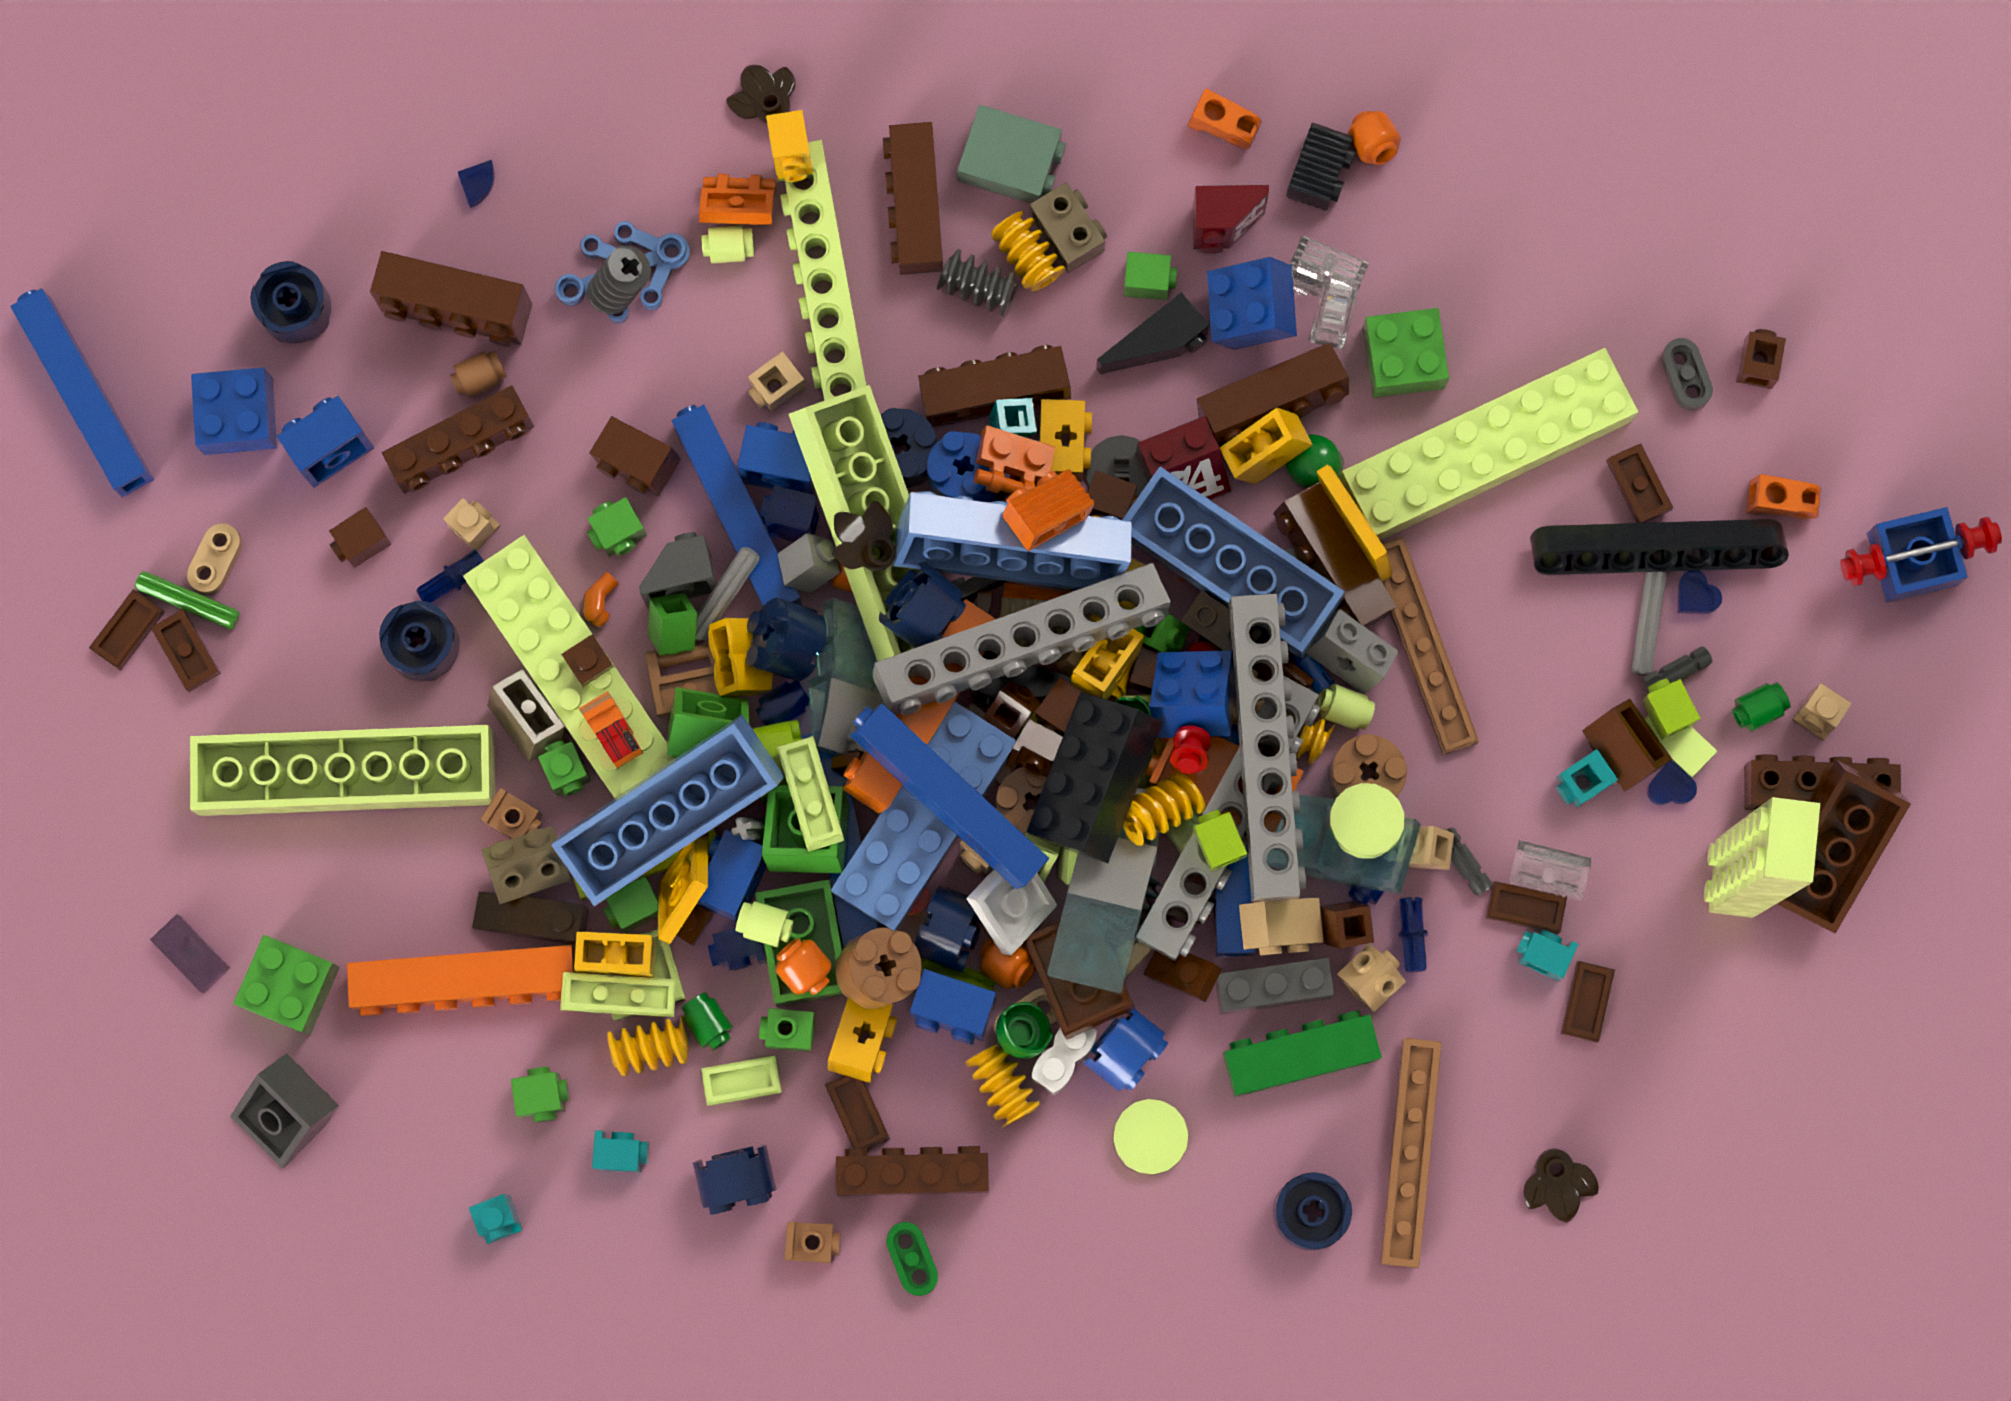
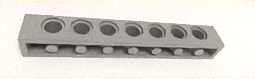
M1153 563L875 662L873 679L885 706L894 715L899 713L903 716L910 715L929 702L935 700L937 703L946 702L962 690L984 688L993 679L1004 675L1006 677L1017 676L1031 665L1053 663L1062 654L1073 650L1076 652L1086 651L1092 648L1096 642L1106 638L1111 640L1122 638L1131 629L1142 625L1144 627L1155 626L1167 617L1171 601ZM1128 601L1134 604L1136 608L1127 610L1118 603ZM1089 613L1096 614L1101 620L1091 622L1084 615ZM1061 626L1067 633L1058 635L1049 628ZM1025 638L1033 645L1021 647L1015 643V640ZM992 651L998 657L988 660L983 658L980 653ZM955 663L960 665L963 670L960 672H950L945 666ZM922 676L928 682L924 685H916L910 681V678Z
M1277 594L1232 596L1229 600V615L1251 901L1295 899L1300 896V889H1306V875L1304 866L1298 867L1297 851H1303V837L1301 828L1295 829L1294 814L1300 813L1299 792L1292 791L1291 776H1297V760L1295 753H1289L1288 738H1294V722L1292 715L1286 716L1285 701H1291L1290 678H1283L1282 663H1288L1287 641H1280L1279 626H1285L1284 603H1277ZM1254 626L1264 627L1269 633V641L1264 644L1253 642L1249 635L1250 628ZM1257 663L1268 665L1272 671V678L1265 682L1257 680L1253 676L1252 667ZM1261 700L1269 701L1275 709L1274 717L1270 719L1260 718L1256 714L1255 704ZM1260 739H1273L1278 747L1277 754L1272 757L1262 755L1258 749ZM1266 775L1275 776L1281 785L1279 793L1275 795L1265 793L1261 787L1262 777ZM1268 813L1280 815L1284 823L1282 831L1277 833L1268 831L1264 826L1265 815ZM1277 850L1285 855L1286 866L1283 870L1276 871L1268 866L1267 854L1270 851Z
M1290 679L1291 701H1285L1286 713L1292 715L1294 719V738H1288L1289 753L1296 754L1303 742V739L1297 737L1304 724L1309 727L1312 726L1321 707L1315 704L1319 694ZM1265 700L1257 715L1262 719H1270L1274 717L1275 709L1269 701ZM1262 738L1259 740L1258 747L1270 745L1277 754L1278 747L1273 739ZM1239 746L1202 816L1215 810H1219L1221 814L1226 810L1236 811L1241 817V824L1236 828L1244 847H1246L1243 794L1238 789V782L1242 779ZM1266 775L1261 779V787L1265 793H1267L1268 789L1276 792L1280 785V781L1272 775ZM1194 831L1135 939L1173 961H1176L1179 954L1187 956L1196 939L1195 936L1190 934L1197 921L1205 923L1214 906L1213 903L1208 901L1215 888L1222 891L1232 873L1231 870L1226 868L1227 866L1212 872L1210 871ZM1192 875L1200 876L1205 882V890L1198 895L1188 893L1184 887L1186 878ZM1173 908L1184 910L1188 917L1187 923L1181 928L1170 926L1166 920V914L1169 910Z

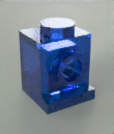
M731 929L712 934L714 944L708 945V950L713 967L719 965L722 967L729 966V970L733 971L751 966L750 960L757 958V962L760 965L766 964L763 944L744 938V933Z

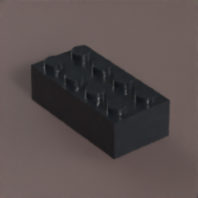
M1080 692L1026 833L1052 845L1108 864L1163 722L1138 709Z

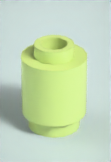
M743 225L708 227V235H701L703 257L710 256L711 264L745 261L746 257H754L752 228H743Z
M1332 684L1329 689L1324 688L1317 702V705L1321 707V718L1353 730L1357 728L1366 729L1372 720L1375 710V703L1368 700L1367 695L1337 684Z
M756 901L753 904L744 902L738 916L735 931L744 933V938L778 948L781 941H789L794 921L788 919L789 911Z

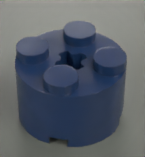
M284 261L267 267L260 274L261 277L255 286L253 285L250 300L255 316L270 335L280 342L302 343L313 339L326 330L331 315V300L326 288L313 271L299 263ZM295 298L294 305L288 307L290 305L289 300Z
M889 408L880 415L894 454L895 446L907 445L908 452L902 450L899 455L895 454L906 488L918 486L928 480L927 460L929 453L937 443L936 433L930 422L921 414L909 409Z
M926 562L918 564L922 570L915 573L910 569L898 581L884 602L889 606L887 614L885 615L881 611L879 614V622L913 648L941 639V631L948 622L956 621L966 607V604L961 601V589Z
M773 598L768 601L760 612L754 611L747 622L748 632L753 633L751 647L746 655L747 665L795 681L806 679L817 666L811 663L816 652L822 654L825 647L827 627L824 617L817 614L818 611L784 599Z
M414 601L393 608L384 618L379 631L380 645L386 660L397 672L412 680H436L452 667L458 656L460 637L454 624L439 607L426 601ZM415 637L420 639L424 637L426 642L424 645L418 644L416 646L413 643V639Z
M938 886L926 910L927 916L924 924H921L914 944L920 958L963 973L970 956V952H967L966 949L974 950L981 933V929L975 925L976 923H982L967 900L969 895L948 887Z
M760 1145L757 1148L758 1153L755 1154L752 1146L711 1156L712 1160L706 1161V1166H703L702 1159L693 1162L703 1208L709 1207L710 1215L730 1211L732 1207L736 1206L735 1202L746 1200L747 1206L769 1201V1198L772 1197L771 1192L777 1190L766 1145Z
M1316 1172L1305 1173L1291 1179L1280 1189L1274 1201L1273 1218L1279 1234L1289 1244L1303 1250H1319L1333 1245L1346 1233L1352 1219V1204L1345 1189L1331 1176ZM1311 1201L1316 1202V1209L1322 1211V1215L1315 1217L1313 1222L1308 1221V1215L1303 1213V1207L1309 1206Z

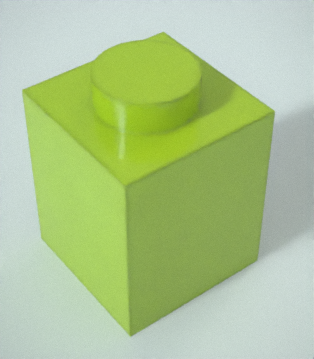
M1668 678L1647 688L1650 693L1643 698L1642 703L1661 740L1695 725L1701 719L1681 679L1670 683Z
M1215 810L1198 818L1200 824L1194 826L1193 831L1211 872L1246 858V849L1230 812L1221 815L1219 810Z

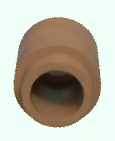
M483 351L453 365L456 373L450 375L458 394L461 395L466 392L469 399L499 385V380L507 377L495 351L488 354Z

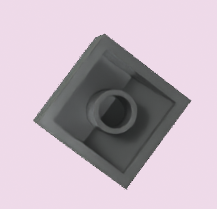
M696 532L677 535L675 541L666 544L639 586L640 594L647 608H649L650 598L685 593L687 598L690 599L711 594L717 585L710 550L704 535L697 536Z
M286 1053L257 1074L230 1117L281 1168H284L326 1126L339 1105Z

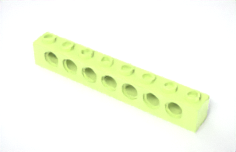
M822 140L808 142L813 174L806 175V178L811 179L814 182L809 189L800 190L794 186L796 182L785 181L787 194H781L780 197L784 216L791 215L793 228L786 230L790 251L796 249L798 251L799 262L793 263L796 285L804 284L806 297L799 298L802 319L810 318L812 331L806 332L805 337L808 353H816L818 366L811 367L815 389L822 388L825 401L835 397L831 392L839 384H845L853 391L866 386L823 144ZM808 212H815L820 216L819 220L814 224L803 223L801 217ZM815 246H820L826 250L824 256L819 259L808 257L807 252ZM819 281H828L832 284V288L824 294L813 290L814 285ZM826 315H833L839 319L838 323L832 328H824L819 324L821 318ZM831 350H840L845 354L843 360L838 363H830L825 357Z

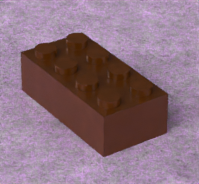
M381 251L370 293L377 305L384 312V316L400 322H404L406 318L419 320L421 326L433 330H440L441 326L454 329V333L467 338H475L476 334L490 337V342L509 347L511 343L522 344L532 308V302L523 284Z
M1835 760L1812 802L1820 803L1813 883L1777 903L1835 934L1911 805L1902 793L1838 760Z

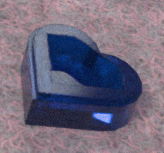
M1687 571L1681 576L1678 582V613L1710 614L1721 605L1722 594L1716 586L1708 584L1707 578L1702 572Z
M1672 760L1657 773L1647 786V796L1656 805H1666L1671 801L1676 804H1686L1697 794L1696 782Z

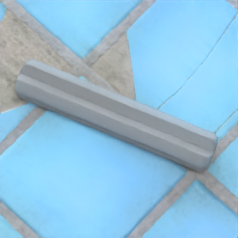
M743 547L739 550L697 613L695 640L704 641L707 639L709 624L720 620L759 562L760 556L753 549Z
M1666 572L1645 573L1631 667L1632 673L1636 675L1646 676L1652 673Z
M740 817L735 820L737 827L732 828L734 836H741L743 840L763 841L764 818Z

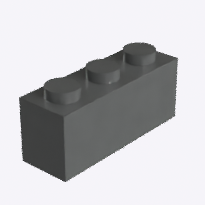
M1329 958L1220 973L1215 983L1220 1015L1326 1000L1334 996Z

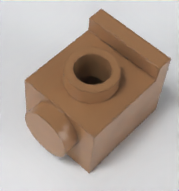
M499 788L481 818L486 825L510 839L526 835L534 829L542 828L543 822L540 821L542 814L539 810L502 788ZM517 811L520 814L519 821L514 824L508 823L507 817L509 813Z
M787 1222L785 1260L832 1263V1255L839 1256L841 1233H834L833 1224ZM811 1235H816L820 1240V1245L815 1250H810L806 1246V1239Z

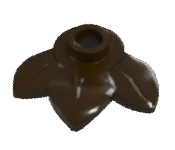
M748 65L741 74L743 90L729 96L726 102L731 111L743 119L758 117L761 121L767 123V115L790 112L791 103L789 97L795 89V78L787 67H782L771 74L761 65ZM773 103H776L775 106H773V107H768L769 105H771V104H773Z
M875 500L869 504L863 517L849 512H838L835 514L834 531L842 543L833 550L832 555L839 564L848 569H857L865 566L871 571H882L893 563L895 546L890 540L893 523L885 508ZM873 546L877 547L880 552L878 559L873 558L871 554Z
M1553 1148L1544 1151L1538 1157L1535 1166L1536 1172L1526 1181L1523 1191L1528 1209L1538 1208L1546 1204L1554 1217L1568 1223L1578 1212L1580 1196L1597 1195L1599 1186L1594 1173L1587 1165L1573 1162L1565 1151ZM1556 1162L1561 1163L1560 1172L1551 1174V1165Z

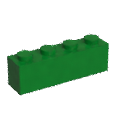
M1356 1010L1338 1015L1339 1022L1326 1026L1322 1019L1301 1025L1302 1032L1288 1035L1287 1029H1281L1265 1034L1267 1041L1252 1044L1251 1038H1246L1229 1043L1230 1050L1224 1051L1223 1058L1234 1098L1379 1061L1382 1056L1371 1015L1361 1016L1360 1011Z

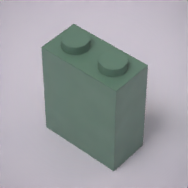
M979 104L957 170L958 182L1031 204L1053 190L1056 176L1051 175L1054 162L1061 164L1067 144L1061 142L1062 129Z

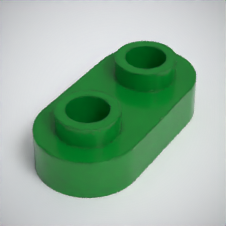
M901 1222L894 1225L887 1234L886 1244L903 1288L912 1295H927L937 1285L938 1272L924 1235L913 1223ZM904 1234L910 1235L913 1239V1244L908 1249L901 1248L898 1243L900 1236ZM916 1270L925 1271L927 1279L923 1284L913 1282L912 1275Z

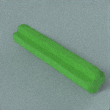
M141 572L136 580L135 588L138 591L225 628L233 629L239 620L240 613L236 609L148 572Z

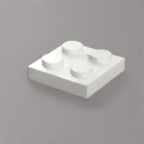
M993 869L967 897L968 902L1001 954L1010 956L1058 906L1038 873L1035 874L1025 887L1015 889Z

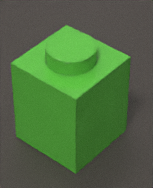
M1127 252L1124 297L1167 300L1168 289L1176 288L1177 267H1170L1171 255Z
M686 594L650 598L648 636L659 655H674L679 652L695 650L697 612Z
M644 876L606 898L609 906L603 908L613 928L620 926L621 930L627 933L658 917V898L649 880Z

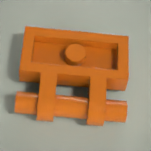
M718 173L717 177H703V188H701L699 204V223L772 225L776 179L762 178V175L751 174L750 178H736L723 173Z
M986 425L981 433L976 464L989 467V472L977 469L973 482L986 486L987 491L996 494L1000 491L1012 494L1023 487L1029 491L1035 487V482L1037 483L1044 475L1051 472L1055 447ZM1003 472L1020 477V481L1004 477Z

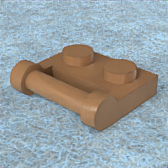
M707 640V644L695 646V650L679 652L674 655H659L657 651L645 653L658 717L670 715L675 687L719 694L714 680L715 659L710 650L709 640ZM710 658L711 667L661 676L660 668Z

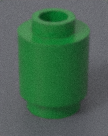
M1778 682L1771 685L1765 683L1736 698L1732 714L1742 729L1747 727L1748 730L1753 732L1784 716V711L1790 709L1791 705L1786 692Z
M707 992L694 997L682 1006L681 1009L685 1014L683 1019L702 1048L710 1046L712 1050H716L731 1040L729 1033L734 1027L716 999H710Z

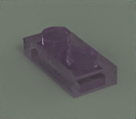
M176 914L150 939L203 994L231 968L179 914Z

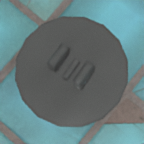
M1120 435L1106 438L1097 444L1091 452L1090 470H1085L1088 486L1090 487L1095 471H1099L1136 484L1137 491L1135 495L1139 496L1148 484L1136 455L1137 443L1140 441L1134 437Z

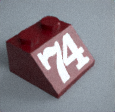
M1269 185L1195 186L1192 207L1193 249H1201L1203 253L1207 254L1221 253L1223 249H1229L1265 214Z
M1206 416L1137 443L1136 455L1148 482L1158 468L1162 467L1209 500L1231 492L1220 448Z

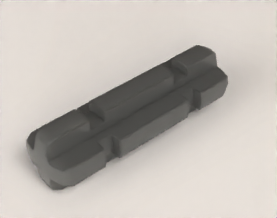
M1701 646L1692 651L1689 657L1684 655L1661 667L1659 672L1654 671L1646 675L1642 679L1643 685L1647 692L1650 693L1647 688L1663 679L1668 678L1670 683L1679 679L1683 680L1694 674L1696 669L1700 671L1713 662L1711 654L1706 647Z
M1453 827L1448 828L1447 831L1454 833L1451 853L1452 863L1463 879H1468L1470 883L1467 885L1474 895L1483 894L1491 888V880L1486 873H1481L1480 869L1482 867L1465 843L1461 844L1460 840L1462 838Z

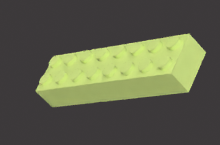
M1603 348L1343 470L1339 479L1381 541L1631 423L1638 410L1606 348Z
M870 385L789 413L788 415L836 547L842 542L837 538L834 531L835 514L838 512H849L863 517L869 504L875 500L885 508L891 518L893 528L890 540L895 546L896 525L908 500L909 493ZM873 546L871 554L873 558L878 559L880 552L877 547ZM894 561L887 569L882 571H871L865 566L857 569L844 567L877 661L914 649L880 623L879 614L880 611L885 615L887 614L889 606L884 602L898 581L910 569L915 573L921 569L894 566Z
M525 535L463 575L614 798L675 759L673 756L667 755L666 740L615 666L582 687L561 654L592 633ZM607 691L614 698L643 751V754L618 769L578 709Z
M489 725L190 736V810L199 816L490 805L495 796L494 731Z
M1772 797L1716 838L1715 843H1710L1707 863L1713 866L1712 880H1707L1704 888V902H1709L1708 912L1753 918L1813 883L1820 803Z

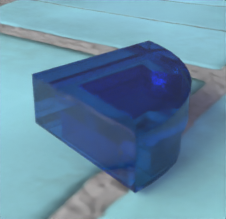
M492 160L458 171L470 208L481 203L489 195L493 187L495 169Z

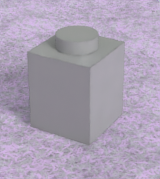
M806 533L779 552L778 558L784 586L812 593L840 574L839 563L832 555L835 549L834 541Z

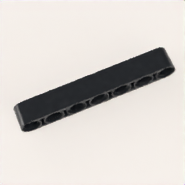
M1773 519L1555 525L1540 527L1530 536L1535 569L1544 575L1765 569L1783 565L1789 557L1783 526L1780 522Z

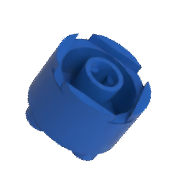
M951 431L946 433L936 443L929 453L927 460L930 492L935 493L937 496L951 498L966 496L974 501L988 503L997 501L1000 492L998 494L986 490V486L973 482L977 469L989 472V467L976 464L980 435Z
M1136 1009L1127 1012L1128 1016L1126 1018L1122 1017L1120 1020L1115 1018L1094 1044L1091 1050L1096 1055L1094 1059L1086 1057L1083 1061L1084 1065L1118 1092L1123 1088L1132 1090L1145 1074L1141 1067L1147 1060L1153 1059L1155 1061L1168 1045V1042L1163 1039L1165 1032Z

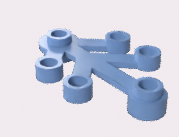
M622 221L614 229L617 242L624 246L635 243L650 250V252L645 253L650 263V268L657 266L650 285L645 287L640 294L643 306L648 310H656L663 303L662 291L671 271L682 267L688 261L690 256L689 244L679 234L669 233L658 238L636 229L628 221ZM628 228L632 231V234L629 238L624 239L619 236L620 231ZM593 234L586 235L580 243L584 256L590 259L600 257L606 260L612 251L616 249L614 246L601 242V239ZM589 242L598 243V248L593 252L585 249ZM671 247L679 250L678 255L673 258L666 256V251ZM596 273L582 279L574 274L561 276L555 284V292L559 301L567 306L579 304L587 293L588 283ZM575 287L578 289V292L574 297L565 296L567 288ZM649 293L658 295V299L654 303L646 302L645 297ZM627 307L624 313L618 317L612 314L607 315L612 322L623 323L629 317V309Z

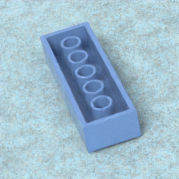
M1162 467L1158 468L1122 519V521L1132 522L1131 543L1199 590L1207 593L1228 609L1229 600L1232 596L1277 594V603H1284L1285 626H1279L1280 641H1287L1288 650L1301 659L1344 599L1345 591ZM1255 626L1269 637V633L1264 627Z
M929 491L910 493L896 525L894 566L922 570L918 564L926 562L938 572L1079 590L1125 573L1131 563L1132 522L1121 521L1114 516H1104L1101 518L1088 516L1085 521H1081L1078 525L1063 531L1060 535L1051 538L1037 548L1027 551L1002 517L1008 504L1007 502L995 501L988 503L974 501L966 496L951 498L937 496Z
M954 701L928 743V746L985 798L1007 764L1016 740ZM902 785L889 808L880 813L832 887L831 892L883 927L898 931L959 836Z
M740 715L563 832L551 846L593 906H595L777 787L785 776L744 716Z

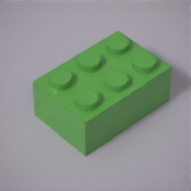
M829 879L755 893L757 902L789 911L788 919L794 921L788 942L781 941L778 948L764 944L776 1007L844 995L837 984L835 965L843 947L834 896L831 892L832 886ZM796 938H799L801 941L813 940L831 961V970L826 976L830 981L815 995H812L809 991L800 995L794 994L775 971L778 962L776 955Z

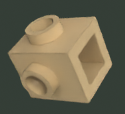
M1370 944L1337 974L1351 994L1372 1012H1375L1406 982L1397 970L1401 966L1399 961L1388 950L1385 949L1381 953Z

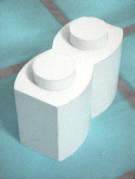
M1059 1028L1053 1047L1046 1050L1036 1061L1032 1072V1081L1053 1096L1061 1092L1070 1082L1075 1065L1084 1060L1091 1052L1097 1030L1092 1028L1067 1040L1061 1028Z

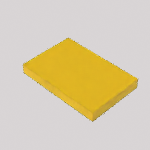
M1326 465L1319 469L1317 475L1321 486L1381 582L1392 576L1387 550L1332 467Z
M708 833L682 848L659 881L658 939L668 944H671L708 887Z

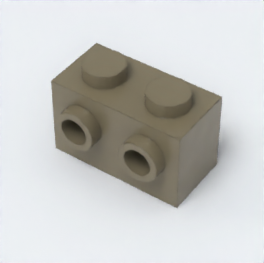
M1066 182L1030 204V216L1035 219V224L1043 232L1042 235L1051 244L1050 247L1053 252L1057 253L1058 260L1066 267V272L1070 273L1105 251L1104 239L1107 238V234L1101 223L1097 219L1092 221L1086 213L1085 209L1088 208V205L1078 189L1072 191Z
M523 669L492 686L487 706L528 762L544 754V748L548 745L561 741L565 728L563 722L544 699L539 687L530 680Z
M553 826L544 829H534L526 835L508 841H498L490 847L481 849L499 904L571 881L568 868L551 846L557 839Z

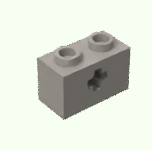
M1338 609L1330 617L1306 654L1356 690L1365 694L1385 678L1399 651Z

